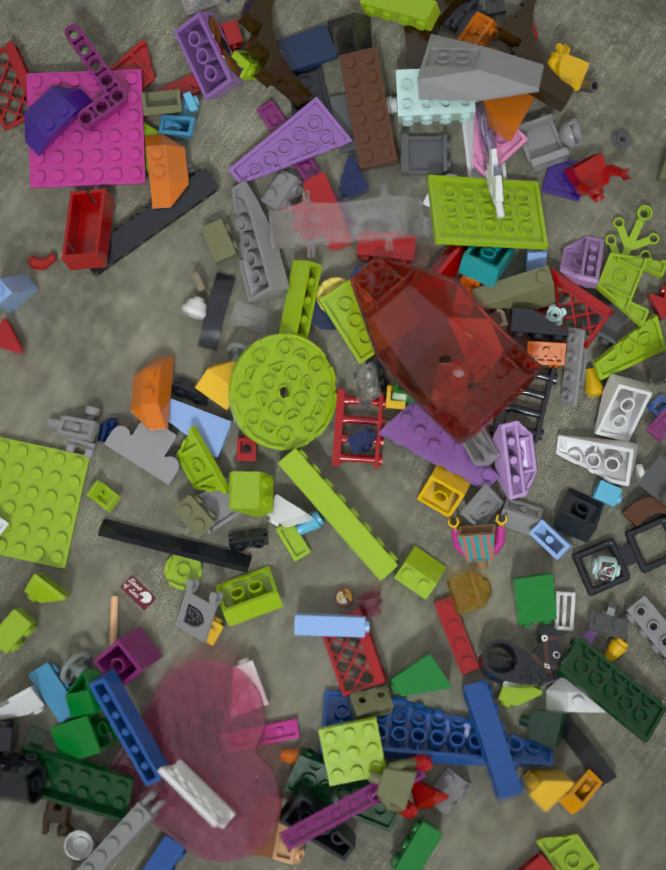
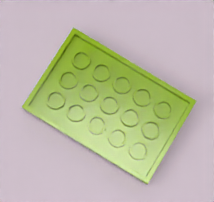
M428 175L426 180L434 244L547 249L548 240L538 181L502 179V203L505 217L498 219L486 178Z

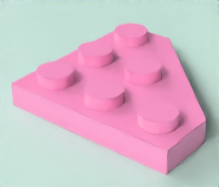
M477 109L474 118L473 167L486 178L485 170H487L486 163H489L490 149L497 150L499 168L528 141V138L518 129L512 141H507L489 127L481 116L479 109Z

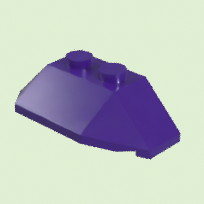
M52 86L24 113L25 142L40 156L77 120L78 113L93 101L81 89Z

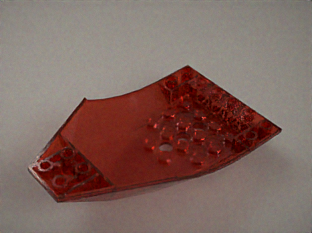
M379 255L349 279L375 357L411 399L458 444L474 438L530 386L543 368L538 361L515 342L483 310L458 279ZM442 355H448L451 361L448 364H442L439 358ZM455 370H462L464 375L456 377L453 372ZM474 382L478 387L475 390H470L467 384Z

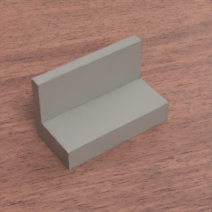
M506 497L498 520L504 522L506 514L508 520L504 527L531 536L529 532L540 522L543 509L517 499L509 500Z

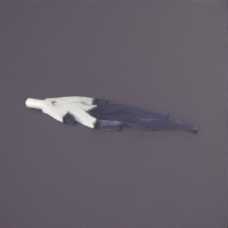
M476 101L478 107L475 108L480 145L485 159L482 162L486 182L493 204H495L497 218L500 219L505 217L502 203V178L500 166L498 165L495 140L492 129H488L483 102Z

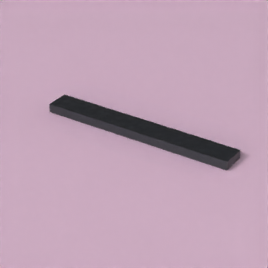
M103 519L98 531V536L244 573H248L252 559L251 555L108 519Z

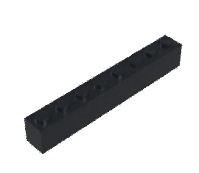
M200 168L192 174L193 177L189 179V185L172 207L152 209L151 202L141 214L138 212L131 216L130 221L125 225L123 223L118 225L114 229L115 232L110 235L107 265L102 268H90L93 275L98 277L218 192L220 188L208 170Z

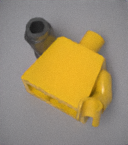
M557 43L555 45L556 52L550 53L549 60L547 61L551 70L560 79L573 87L575 92L582 91L592 94L599 89L598 81L584 78L589 63L569 55L570 48L567 44L563 46L561 43Z

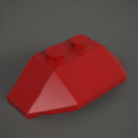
M450 245L414 288V292L417 294L443 291L446 287L450 289L456 281L454 277L458 273L467 246Z

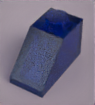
M353 155L348 157L340 180L341 187L338 188L342 198H346L348 202L369 192L368 185Z

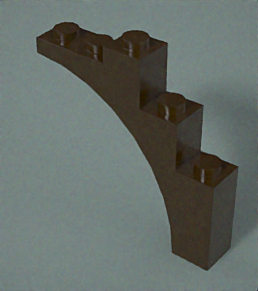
M246 0L237 22L251 33L245 49L259 60L253 77L266 88L272 85L299 107L310 99L312 93L293 74L277 45L272 23L274 0Z
M522 0L520 4L523 7L522 10L517 9L514 16L509 15L507 21L502 20L497 29L500 31L497 39L513 47L510 55L544 65L539 92L527 94L561 112L572 95L574 88L560 79L551 70L536 45L532 17L537 0Z

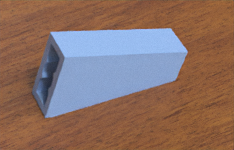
M26 274L0 278V308L10 314L13 313L39 288Z
M170 399L169 422L187 436L189 434L188 429L196 425L210 453L219 458L233 422Z
M297 612L295 614L294 635L365 637L366 632L369 633L370 621H366V616Z

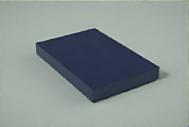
M326 24L277 40V45L283 52L282 56L293 74L338 59Z

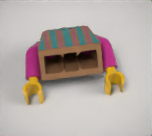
M499 514L496 516L498 527H496V524L460 526L461 518L459 516H456L457 524L454 525L452 518H449L448 525L453 528L451 534L454 548L461 555L465 556L466 561L476 562L478 568L484 569L488 567V561L494 560V554L499 553L505 542L506 528L504 524L508 520L506 514L504 522L498 520Z

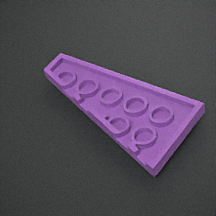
M315 97L228 170L238 183L242 181L248 183L352 143L353 140L318 97Z
M410 403L378 433L382 437L386 436L393 440V443L410 449L412 453L425 460L448 469V472L463 477L465 481L480 489L484 484L490 487L500 477L490 466H475L458 435L429 406Z

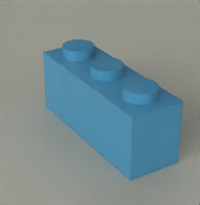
M50 660L28 676L59 723H62L71 717L65 694L71 685L62 682L59 674L61 672L60 668L55 662L52 663Z

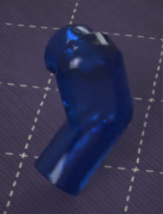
M109 418L100 424L97 441L105 442L108 438V433L119 426V421L116 418Z

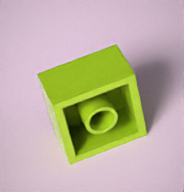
M22 607L13 609L0 624V649L5 654L18 651L25 643L23 639L35 632L37 629L35 625L39 621Z

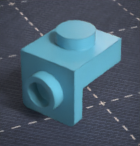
M190 91L183 94L184 98L181 99L182 113H178L179 116L191 117L198 114L197 107L200 104L196 95L192 96Z

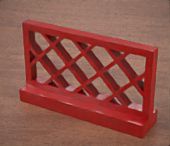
M13 41L6 43V46L0 49V55L7 53L8 56L7 64H0L1 67L5 68L2 78H0V95L8 97L5 108L0 107V122L4 131L24 123V115L21 114L23 105L27 104L25 101L27 98L26 73L30 72L18 45ZM8 70L15 71L16 73L14 83L5 80ZM4 82L13 85L9 95L1 93ZM16 86L24 91L21 100L13 97ZM12 99L20 102L17 112L8 110ZM7 112H10L16 116L14 122L7 125L5 117Z
M549 267L555 287L556 307L560 309L570 305L572 307L573 315L563 317L562 322L563 320L573 319L575 328H578L576 318L587 316L588 326L578 329H589L590 337L584 342V347L588 348L615 311ZM568 293L571 302L560 304L559 294ZM583 303L586 313L576 315L574 305ZM546 306L533 310L545 317L549 307ZM599 314L603 318L599 324L591 325L590 315Z
M363 608L345 613L346 615L365 616ZM370 627L369 633L366 632L365 637H359L360 643L358 648L348 644L350 637H347L346 641L343 642L335 638L336 636H322L343 697L352 694L354 691L364 690L388 681ZM334 640L343 644L340 654L332 651L331 646ZM346 646L356 651L352 660L342 656ZM358 652L366 656L367 660L364 667L354 662ZM340 658L350 663L346 673L338 669L337 665ZM352 665L362 669L358 679L348 674ZM364 671L372 674L374 682L367 684L361 681ZM346 677L356 681L352 690L346 691L344 682Z

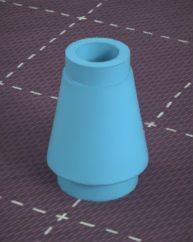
M318 510L309 513L313 517L311 521L296 525L300 535L319 529L325 523L323 516Z

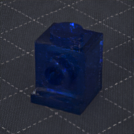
M367 427L347 438L356 456L359 455L358 450L361 449L363 452L373 447L371 443L377 440L372 429L369 431Z

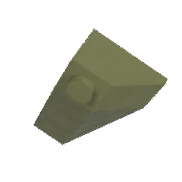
M548 265L499 280L494 288L484 285L471 290L476 308L539 309L556 303L554 282Z

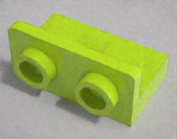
M235 50L231 57L237 61L236 64L239 67L243 68L239 77L242 80H257L253 75L259 60L248 51Z

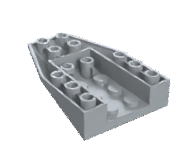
M431 34L417 79L419 99L471 102L539 92L544 65L488 47Z

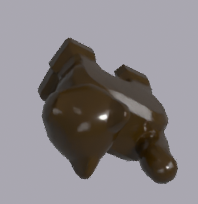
M48 800L47 808L43 814L42 834L46 835L49 832V823H59L57 837L67 836L74 830L69 821L71 807L62 805L59 808L56 806L57 803Z

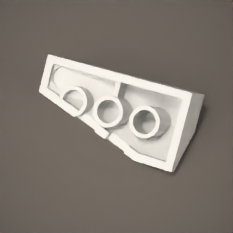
M559 434L556 454L574 464L581 465L593 474L595 473L603 477L609 483L629 486L636 462L638 444L620 440Z
M32 685L0 703V720L24 716L32 712L36 715L45 710L43 706L47 703L35 685Z

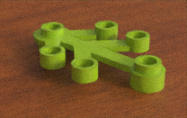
M643 205L636 211L637 220L629 237L624 227V219L617 217L613 220L612 226L617 229L624 247L621 254L630 255L633 250L647 245H655L659 242V236L656 233H651L648 237L636 241L644 222L652 217L653 211L651 207ZM645 211L647 216L642 217L640 212ZM620 220L622 225L616 226L615 221ZM613 234L607 235L604 242L609 246L611 253L620 254L616 245V236ZM654 236L656 242H651L650 237ZM609 237L613 238L614 240L612 244L608 243L607 241ZM644 250L639 255L634 256V258L643 259V253L648 254V258H651V253L648 250Z

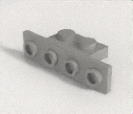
M569 327L560 403L577 406L579 385H584L588 348L584 347L585 330Z

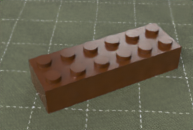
M377 47L339 55L360 169L365 172L401 164L380 51Z

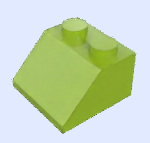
M260 471L229 472V509L256 518L273 513L274 476Z
M414 546L393 577L426 600L437 585L446 567Z

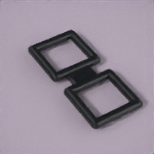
M666 515L659 516L638 527L627 530L625 537L628 544L618 548L615 540L608 538L572 555V559L589 596L596 595L628 581L630 574L627 566L637 562L642 573L649 572L666 564V556L646 564L634 538L635 535L662 524L666 533ZM609 547L613 557L617 559V565L621 566V575L615 577L611 582L606 581L593 587L581 559Z

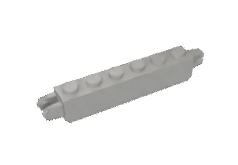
M152 791L144 800L134 806L77 870H108L159 815V810L165 802L160 800L153 806L150 801L155 798L156 793Z

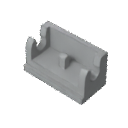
M483 423L467 426L470 431L460 432L458 437L475 466H490L501 454Z

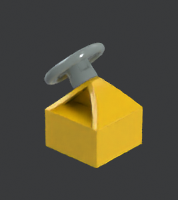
M232 342L226 348L230 361L216 363L208 368L195 387L226 410L230 408L228 387L232 369L242 353L241 350L244 351L248 347L239 342Z

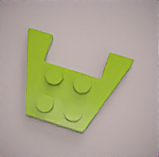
M610 253L600 274L596 289L633 322L642 327L649 309L633 303L632 298L643 271L661 279L666 270V260L654 261L652 258L640 259L630 255Z

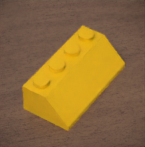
M534 768L532 771H526L521 777L527 793L545 812L575 785L562 769Z

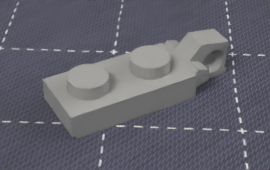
M62 415L59 420L48 418L46 426L54 429L55 433L60 436L90 442L94 441L99 425L95 421Z

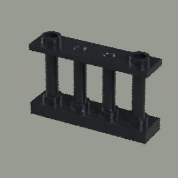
M511 357L508 362L491 433L495 434L499 424L507 423V420H504L505 413L511 411L538 418L535 429L525 427L533 434V442L537 444L539 440L542 441L544 430L542 429L551 388L552 385L556 384L558 374L555 373L556 368H551L548 374L521 367L518 364L519 359ZM520 374L547 381L545 392L517 386L516 383H513L515 375L518 376ZM517 393L542 399L540 411L511 404L512 402L509 401L510 394Z

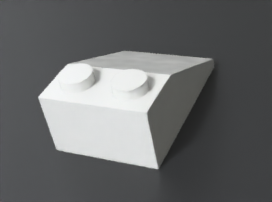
M611 374L603 390L594 433L629 442L652 395L644 382Z

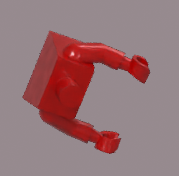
M602 153L592 154L564 170L573 184L575 192L580 196L589 195L594 202L605 198L601 188L609 184L610 177H621L623 181L631 179L627 174L630 171L629 168L623 170L614 164L606 166Z

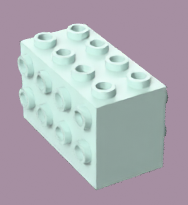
M420 69L396 70L398 124L402 123V126L414 125L413 123L421 122V125H431L433 122L440 121V124H451L452 121L459 120V123H470L471 120H474L476 113L475 101L419 99L417 79Z

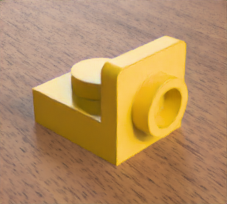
M214 616L206 641L212 646L225 626L222 624L223 620L217 616Z

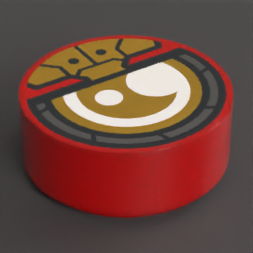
M339 588L335 591L333 599L339 607H346L352 602L353 597L349 589Z

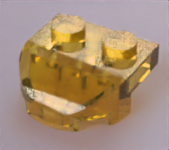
M467 572L446 579L457 616L480 610L487 606L489 596L492 595V588L486 577H483L478 572Z

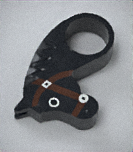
M552 626L543 627L537 634L536 640L538 645L534 648L532 654L505 639H496L489 642L481 651L478 659L482 674L497 684L513 688L543 686L564 678L556 672L557 667L565 656L560 650L558 631ZM494 647L506 650L512 658L513 670L508 673L493 671L486 662L487 650Z

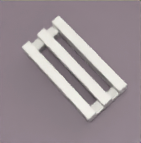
M556 591L557 619H554V628L556 630L573 631L576 592ZM560 595H563L561 626H558ZM567 596H571L569 627L566 626Z

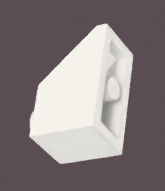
M278 494L273 499V513L267 515L270 517L269 522L277 527L281 524L286 528L311 521L313 518Z

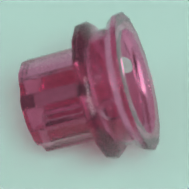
M369 591L357 597L358 607L363 609L366 617H375L381 613L380 604L383 600L380 597V592Z

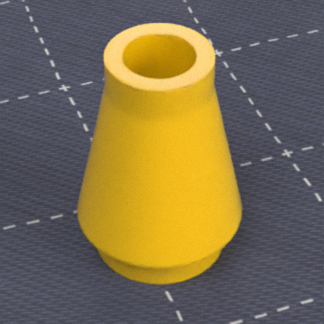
M594 368L586 369L585 393H587L588 397L602 395L604 388L601 381L597 379Z
M612 638L604 656L610 661H615L628 650L629 644L624 639Z

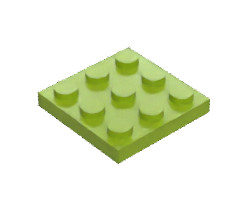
M376 716L318 728L330 786L368 779L371 770L383 774L386 764Z

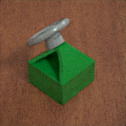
M80 651L72 655L64 663L60 672L62 682L66 684L73 683L65 694L71 718L102 710L89 687V684L102 672L89 669L92 664V656L87 651ZM84 657L79 662L73 663L76 659ZM68 669L72 671L70 678L66 677Z

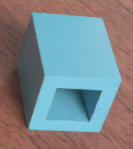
M598 480L591 498L608 506L615 507L622 500V489L605 481Z

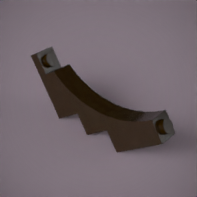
M434 0L437 1L441 13L431 31L419 30L413 26H404L409 69H421L430 35H437L450 14L467 0Z

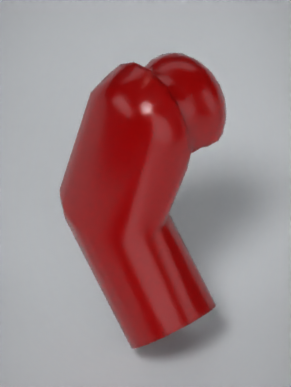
M52 253L44 259L36 258V256L28 258V264L32 269L42 271L48 269L57 261V258Z

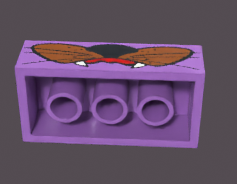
M198 12L173 31L205 100L219 99L245 81L239 77L242 72L236 64L237 61L231 57L233 53L213 12Z

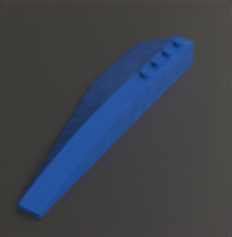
M324 690L321 727L354 721L348 703L351 694L343 697L340 691ZM391 696L394 705L392 713L376 717L384 759H410L415 755L425 754L431 758L433 763L486 766L472 722L469 719L454 714L449 715L443 713L442 710L436 708L434 710L425 707L424 704L407 701L408 699L395 696ZM504 733L505 739L510 742L512 749L510 754L512 759L516 760L517 767L554 766L553 747L530 739L519 738L515 734ZM320 741L319 753H322V754H323L322 746H321V741Z

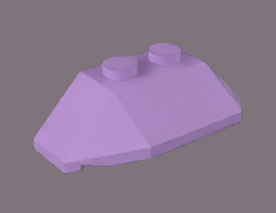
M585 235L581 240L564 247L560 272L576 285L595 289L599 281L605 239Z
M517 420L499 424L493 437V441L501 453L494 460L495 471L500 476L497 480L509 500L527 496L528 489L537 473L533 434Z

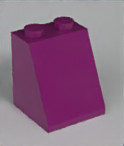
M139 626L116 640L93 662L102 673L114 668L125 687L157 663L163 655Z

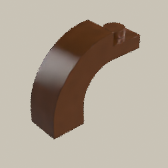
M653 496L644 497L629 504L621 514L633 526L638 527L648 516L654 513L666 515V506Z

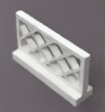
M182 759L178 760L175 765L159 769L158 772L213 827L219 826L221 829H224L237 814Z

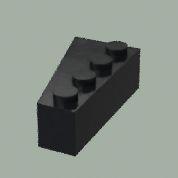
M302 782L282 807L279 823L289 828L327 806ZM342 822L309 841L345 861L355 849L356 834Z

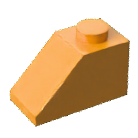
M590 769L574 782L575 785L558 800L571 815L582 809L603 784Z

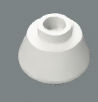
M197 296L190 298L182 306L183 313L192 318L203 320L207 305L204 303L205 300Z

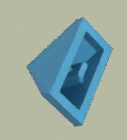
M162 115L158 133L186 141L193 137L196 118Z

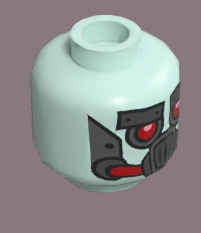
M599 555L596 559H593L591 573L595 579L611 582L615 576L620 574L621 566L617 565L616 558Z

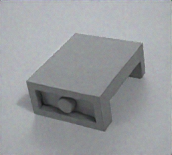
M546 113L541 114L532 121L524 120L518 128L528 138V141L522 146V150L532 173L568 160L569 152L567 147L564 148L559 139L552 113L548 115Z
M225 477V480L229 485V478ZM204 491L199 495L205 502L203 505L207 509L214 511L217 515L216 520L218 523L207 531L208 534L241 514L229 509V492L222 494V491Z

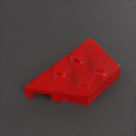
M144 39L109 68L110 70L141 69L143 91L156 81Z

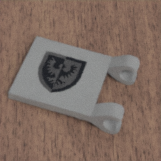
M195 578L193 580L188 579L185 596L175 626L206 642L217 607L223 599V594L219 591L216 593L212 592L209 596V601L194 594L200 585V581Z

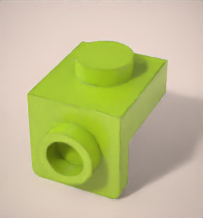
M99 480L90 487L86 494L109 513L122 498Z

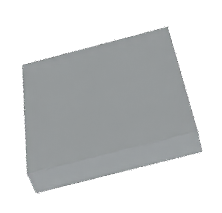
M484 484L460 514L472 525L487 524L502 507L504 501L488 485Z

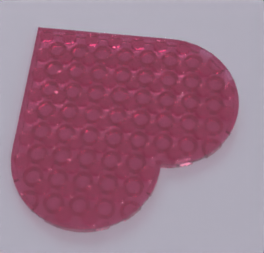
M197 660L176 669L165 679L141 717L168 765H175L178 760L182 759L237 813L224 829H221L219 826L213 827L165 778L146 786L123 746L112 761L109 769L135 776L131 808H134L138 802L144 800L152 791H155L156 796L150 803L155 806L158 801L163 800L165 804L160 808L159 815L151 823L198 857L209 861L232 862L250 856L259 850L271 837L280 815L281 796L276 776L269 764L256 752L265 729V708L257 686L238 667L220 660Z

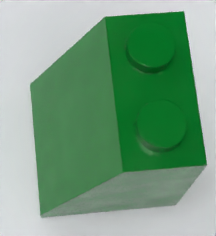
M546 572L510 578L516 623L518 625L522 624V627L534 626V622H541V625L553 623L552 620L557 619L552 573Z
M426 651L390 676L391 681L389 682L395 694L400 693L401 696L444 690L452 687L429 651Z
M103 710L72 718L50 728L58 753L78 760L100 753L120 742Z

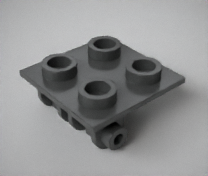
M660 455L637 485L665 506L666 458Z

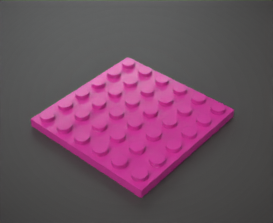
M141 69L111 70L125 90L128 103L123 109L92 130H85L76 120L40 156L29 146L31 189L146 184ZM89 71L26 73L28 109L52 86L81 89L92 101L105 94ZM107 78L103 81V85L108 86L112 83V79ZM117 94L114 97V101H121L123 99L122 94ZM101 105L98 109V112H105L107 110V106ZM85 116L82 123H89L92 117Z

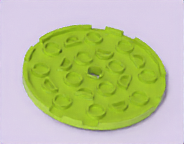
M274 334L258 339L241 353L230 375L228 397L231 412L237 425L252 441L263 447L275 450L297 449L319 437L329 425L336 408L337 393L335 382L337 380L333 367L330 366L325 358L326 355L318 346L301 336ZM282 387H285L287 389V395L285 397H282L280 395L279 389H281Z

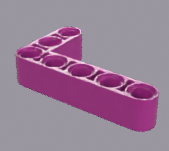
M71 24L65 29V37L105 93L83 108L77 115L80 126L85 130H92L123 109L128 103V97L82 29L76 24ZM73 32H79V36L77 38H70V35ZM83 48H90L88 54H81ZM95 63L101 64V67L98 70L92 69V66ZM105 79H112V83L110 85H103V81ZM117 94L123 95L121 101H114V97ZM101 105H106L107 110L105 112H98ZM85 116H91L92 119L89 123H82Z

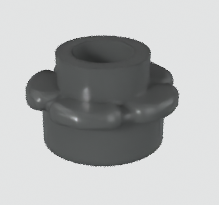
M619 130L617 134L613 135L612 141L616 148H627L630 145L631 136L629 133H625L624 130Z

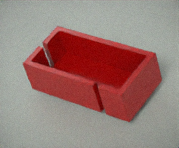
M106 188L90 190L89 193L86 190L70 192L64 241L66 243L63 244L61 256L62 261L70 270L102 268L107 265L115 200Z

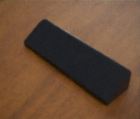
M569 714L553 725L587 770L590 769L603 782L601 786L617 777Z

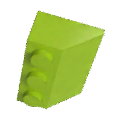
M270 566L215 585L216 590L223 594L220 605L229 627L284 607Z

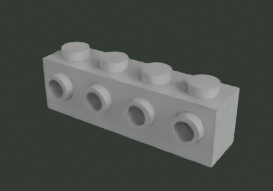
M641 594L624 608L626 611L625 617L629 619L631 624L635 622L639 627L637 629L638 633L644 639L646 637L651 642L649 646L656 654L660 653L663 656L662 662L666 665V621L647 597Z

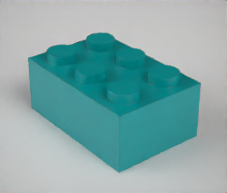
M469 246L463 255L458 272L494 288L512 261L517 248Z

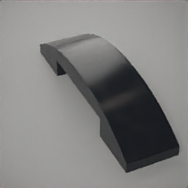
M217 272L208 301L206 316L203 320L198 343L199 347L217 351L236 277Z

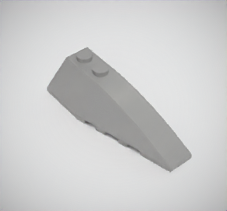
M242 181L232 188L234 213L237 214L238 218L235 227L236 231H239L240 238L237 246L241 250L242 260H239V267L249 302H255L277 296L290 288L280 251L267 218L248 183Z

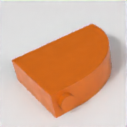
M526 93L476 101L481 116L489 127L502 138L511 142L534 97Z

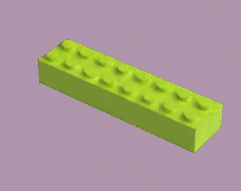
M296 448L293 449L278 463L280 467L380 581L383 580L398 566L396 564L398 559L391 551L387 553L383 549L385 544L378 536L374 538L370 534L373 530L366 522L361 524L357 519L360 515L353 507L347 508L344 504L347 502L340 493L336 495L333 492L332 488L334 486L327 478L323 480L319 476L321 471L314 463L310 465L306 461L309 457L302 449L299 451Z

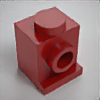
M237 20L219 24L231 51L240 50L244 44Z
M241 434V438H237V461L257 462V443L245 434ZM247 444L250 445V451L245 452L244 446Z

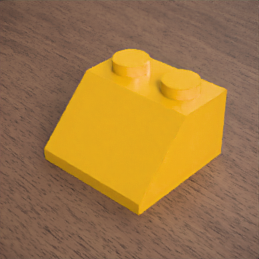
M436 465L419 493L417 500L450 518L465 496L471 483L455 473L448 472V469Z

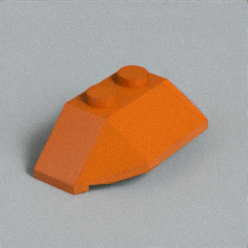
M164 134L145 136L152 209L172 207L189 185L185 147Z
M173 356L156 358L134 375L130 411L151 431L168 429L174 364Z

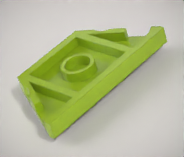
M196 425L189 428V434L183 440L181 449L178 450L176 457L195 490H206L207 492L222 491V494H227L229 492V485Z
M577 833L537 838L535 840L555 870H599L600 865Z

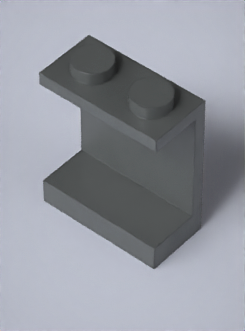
M598 292L596 298L613 309L615 313L611 318L609 317L596 338L604 346H613L628 316L602 293ZM599 314L590 315L591 325L599 324L603 317ZM584 316L579 328L588 326L587 316ZM586 329L585 335L590 337L589 329Z

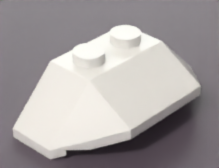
M564 678L555 681L546 689L547 710L607 713Z

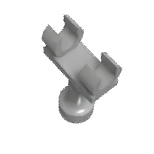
M86 405L84 412L87 414L86 420L94 421L95 417H99L101 409ZM69 438L66 451L75 453L77 443L87 445L84 457L93 459L97 444Z

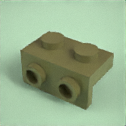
M189 494L173 511L199 539L218 523L216 520L217 515L214 511L207 509L203 505L205 502L198 494Z

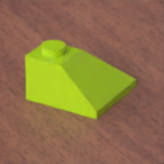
M42 572L35 573L24 590L28 594L26 597L34 603L62 601L72 596Z

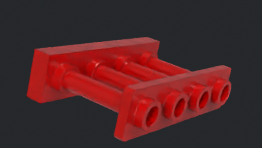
M337 389L332 456L333 467H340V463H344V461L374 463L375 470H378V466H382L383 454H379V449L384 445V437L378 435L381 428L385 427V416H382V408L386 409V397H383L382 392L379 393L378 399L351 397L349 394H345V390ZM348 404L378 406V417L348 416L347 413H343L344 406H348ZM346 423L377 425L376 437L346 435L345 432H342V426L346 425ZM345 442L376 444L375 456L344 454L341 451V444H345Z

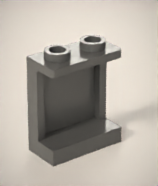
M401 134L400 176L447 174V170L451 168V159L447 158V151H450L451 142L450 139H447V134H443V136H409V134Z

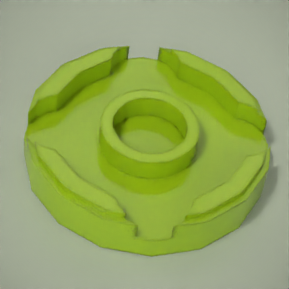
M177 555L169 557L164 568V574L168 583L180 590H186L188 579L193 580L195 578L200 581L203 572L200 561Z

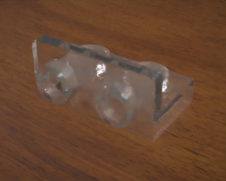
M370 362L353 373V384L357 391L356 399L361 406L368 410L373 409L372 401L382 395L376 365Z

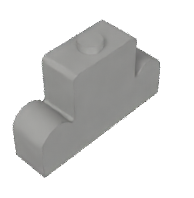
M140 422L132 435L129 428L117 426L112 430L104 445L168 485L173 483L180 472L181 464L178 459L171 456L167 457L178 439V435L168 429L151 431Z

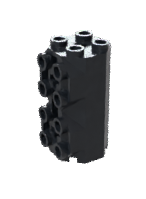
M0 751V800L35 805L42 799L44 793H41L42 787L46 788L47 774L46 768L40 766L41 763L37 760V755L11 752L8 754V757H4L3 751Z

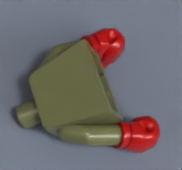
M418 754L410 759L393 761L389 765H385L383 774L371 770L368 782L379 785L376 795L379 796V800L388 810L395 811L406 818H414L418 813V808L408 799L417 769L429 771L433 766V762L425 754Z

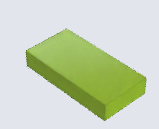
M281 525L275 529L295 562L311 553L302 535L297 531L296 525L287 528Z

